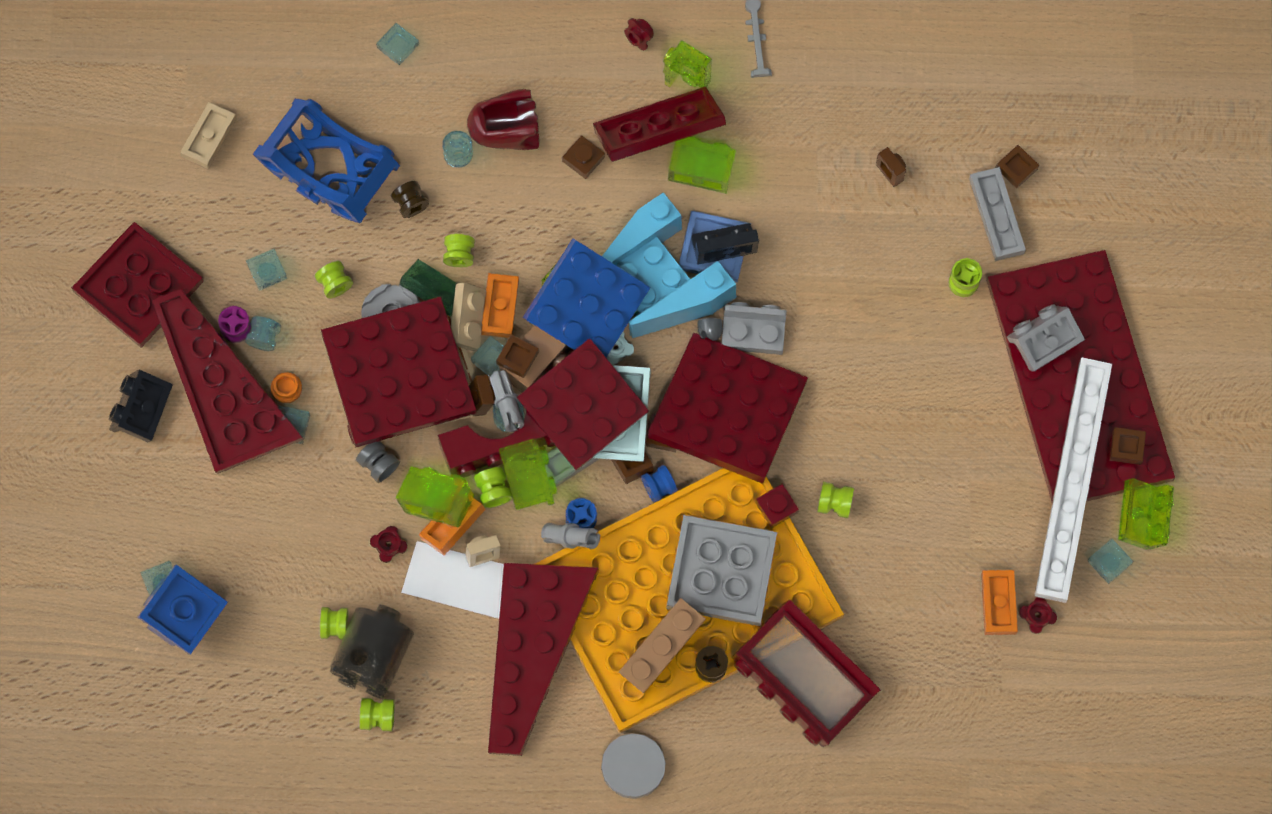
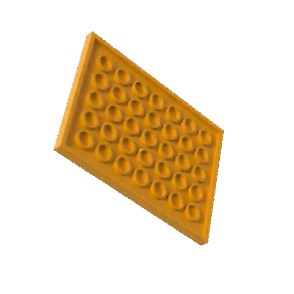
M722 468L598 531L600 541L596 548L589 549L579 546L572 549L564 548L535 563L538 565L594 567L600 570L589 591L587 602L578 617L570 642L619 733L737 673L738 671L734 667L736 661L732 656L789 599L819 629L844 617L843 611L791 519L789 518L771 528L756 505L755 500L773 489L767 477L762 484ZM683 515L777 532L760 626L703 616L706 620L645 693H642L619 673L621 668L670 611V609H666ZM783 617L750 652L760 661L805 637ZM707 646L721 648L728 657L725 676L713 683L700 679L695 669L698 653Z

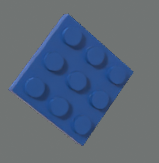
M572 238L523 318L574 350L590 338L607 358L651 287Z

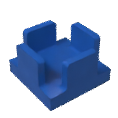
M174 565L168 575L160 580L143 604L145 607L137 618L148 625L146 628L171 646L176 645L190 655L228 602L181 567Z

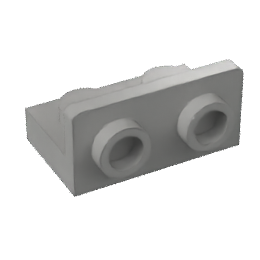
M743 302L725 305L722 344L744 352L782 355L787 311L781 310L780 307L775 305H764L762 308L750 307L749 304Z
M1055 304L1047 306L1039 312V317L1031 322L1026 320L1019 323L1013 328L1014 332L1007 336L1009 342L1015 343L1029 370L1035 371L1085 340L1068 307L1055 306Z

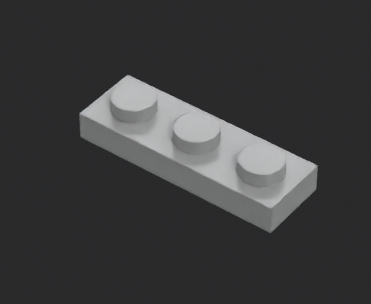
M1000 167L970 174V184L995 261L1025 254V245Z

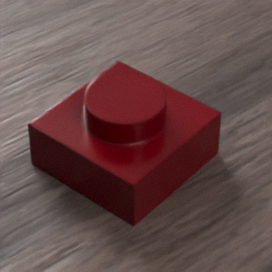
M783 484L755 500L756 505L771 528L799 512V508Z

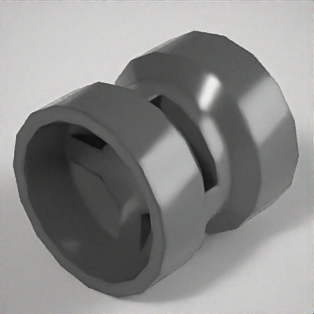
M381 441L366 445L356 457V461L363 468H368L371 471V477L377 483L387 479L400 464V461L393 454H388L385 451V445Z

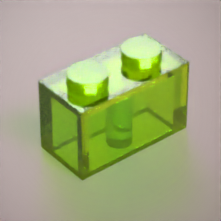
M693 136L675 141L668 170V181L727 194L736 150L731 149L730 146L724 143H704Z
M411 466L395 499L406 514L459 528L475 495L468 486L467 480L459 475L451 474L447 476L429 467L420 469Z

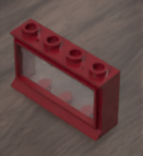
M790 599L784 602L732 656L736 661L734 667L746 678L751 676L759 684L757 690L767 700L771 701L774 699L782 707L779 710L780 713L789 722L794 723L796 721L804 729L802 732L803 736L814 746L818 744L821 747L829 745L860 710L881 691Z

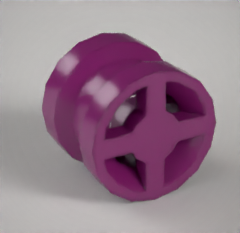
M229 306L220 313L218 324L221 334L227 341L239 343L248 338L251 332V323L244 309L238 306Z

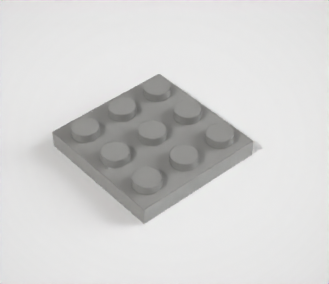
M683 515L666 609L671 610L678 600L682 598L702 616L760 626L777 532Z

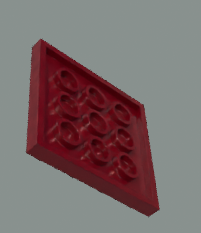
M441 296L321 329V335L355 448L476 414L475 404Z
M693 332L651 424L647 438L763 484L807 384L808 377L730 346L723 345L720 342L712 341L707 337L702 339L699 334Z

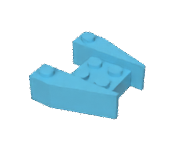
M664 192L637 210L602 255V257L651 287L634 313L636 317L629 321V331L632 338L712 315L736 298V283L718 261L690 279L662 244L682 230V216Z

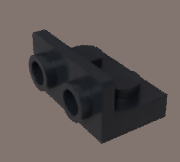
M750 223L696 233L691 238L697 265L758 252L759 238L757 229L753 230Z
M140 369L131 373L130 376L126 375L119 390L123 393L120 402L113 406L109 415V420L112 421L109 430L112 432L122 431L145 442H151L173 384Z

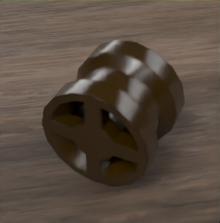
M417 181L404 183L391 194L394 203L400 205L399 211L403 218L413 217L421 213L429 205L426 196L421 195L419 192L420 186Z
M707 646L703 648L696 658L695 669L698 677L708 683L721 680L727 670L728 657L719 647Z

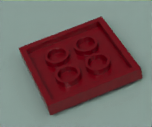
M133 222L71 288L76 295L142 348L162 327L152 300L178 289H182L190 297L204 280L203 277L142 227Z
M590 338L517 396L519 402L576 471L649 413L646 406Z

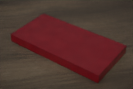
M702 87L595 122L593 127L611 162L724 126L726 125V120L707 87Z

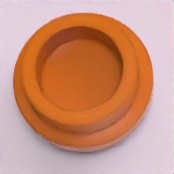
M284 372L273 379L271 392L277 401L291 403L300 397L302 384L295 374Z

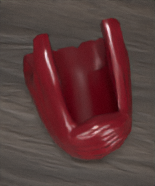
M514 90L477 103L467 118V129L471 138L477 144L495 149H538L540 144L538 115L534 111L536 109L535 101L530 100L532 98L531 90Z

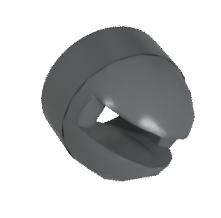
M718 318L698 320V333L701 338L705 339L707 337L712 341L718 340L722 333V320Z

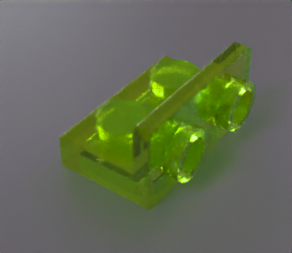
M682 40L676 48L672 46L667 51L663 59L665 63L663 73L665 74L666 86L670 88L679 75H681L684 82L692 87L699 86L702 88L708 86L711 82L712 59Z
M534 438L500 448L499 452L515 509L519 510L543 502H547L548 506L555 504L553 494H557V488L553 476L547 477L545 465L550 464L545 446L539 447Z
M1134 478L1125 480L1118 540L1145 550L1166 546L1170 535L1169 528L1174 487L1168 484L1156 487Z

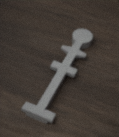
M746 0L745 3L746 10L751 13V19L745 21L746 25H752L753 35L747 36L748 42H754L757 69L751 71V78L772 76L771 69H764L761 41H766V35L759 32V24L764 23V20L759 19L757 16V12L761 7L760 0Z

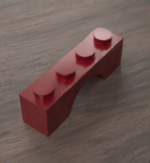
M527 410L524 426L504 438L490 439L482 437L475 433L468 425L438 435L439 446L451 478L459 476V478L471 476L476 473V469L487 465L489 468L500 466L506 462L507 458L516 455L518 457H526L534 453L536 448L547 445V447L555 446Z

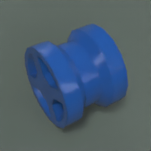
M665 465L658 467L657 472L653 474L646 473L641 476L643 485L653 503L661 500L667 494L671 495L678 491Z
M585 498L571 501L566 508V523H574L581 528H595L597 523L595 505Z

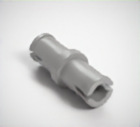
M547 523L541 531V537L545 538L544 542L562 544L563 547L570 549L577 546L594 549L600 541V534L597 533V529L581 528L574 523H566L565 525Z

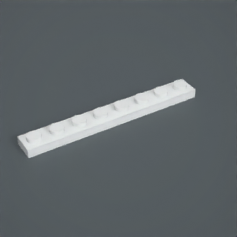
M1081 358L1037 580L1036 597L1066 603L1068 600L1112 368L1110 363Z

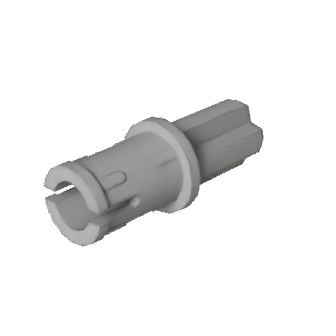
M505 370L495 371L490 376L496 396L494 404L500 409L505 430L508 432L516 431L515 424L518 425L519 429L524 426V421L517 404L519 401L517 399L518 395L513 392L508 373Z

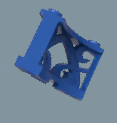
M295 98L287 114L264 145H259L253 155L280 180L285 176L289 178V182L297 184L296 192L317 205L320 201L324 204L327 203L332 208V213L350 221L361 223L367 215L364 211L365 207L391 171H397L400 167L393 158L394 153L384 145L377 146L348 132L322 112L323 108L314 100ZM304 115L314 127L311 130H307L301 123L303 139L299 140L291 128L299 117ZM322 131L328 136H321ZM288 134L291 143L278 150L277 147ZM323 148L339 149L346 164L347 174L334 173L324 176L319 181L313 178L315 171L314 160L309 150ZM300 153L308 164L305 169H299L295 165L299 161L302 162ZM354 153L359 155L356 159ZM371 161L376 166L372 170V167H365L364 164ZM370 173L367 178L358 177V174L366 175ZM332 182H339L340 188L334 190L329 185ZM357 185H360V188L356 192Z

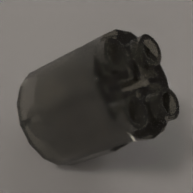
M381 604L378 605L376 611L360 607L355 609L330 665V673L339 677V683L355 689L356 685L367 688L366 692L368 694L384 699L385 694L389 693L414 636V632L409 627L399 622L402 616L400 612Z

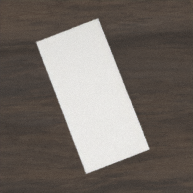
M417 541L401 593L499 619L504 564L489 561L469 567L466 554L449 550L443 556L428 544Z

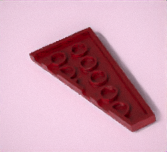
M182 289L152 300L215 473L219 474L304 440L303 436Z
M504 563L488 745L489 754L522 756L536 723L538 712L549 692V686L554 674L557 673L576 628L575 625L587 602L589 591L600 571L599 568Z

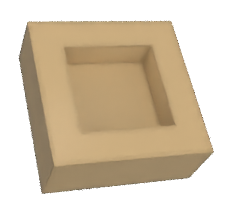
M497 535L491 537L479 536L466 544V559L469 567L499 559L500 543Z

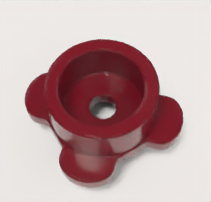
M629 19V26L624 30L625 36L632 45L638 46L640 50H646L648 48L647 42L654 36L651 25L644 19Z
M388 526L370 539V545L377 549L380 554L379 559L384 563L390 562L393 556L398 553L403 554L407 550V543L400 539L398 529L395 526ZM391 542L392 545L390 547H387L386 543Z
M1036 597L1034 602L1029 606L1021 607L1019 611V616L1027 621L1030 625L1029 630L1034 634L1041 633L1043 627L1048 624L1053 625L1057 620V615L1055 612H1052L1047 600L1041 597ZM1040 613L1041 617L1037 618L1035 614Z

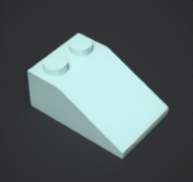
M612 365L648 409L651 369ZM648 413L593 458L644 462Z

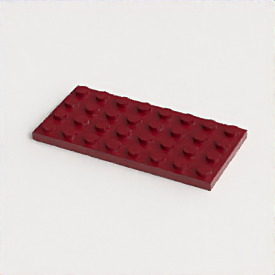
M1106 250L988 276L986 281L1052 503L1081 358L1112 364L1086 502L1174 481V471ZM1055 304V306L1068 307L1085 340L1035 371L1029 370L1015 343H1010L1007 336L1014 332L1013 328L1019 323L1026 320L1031 322L1039 317V312L1047 306ZM1114 427L1146 432L1143 462L1141 465L1110 461Z

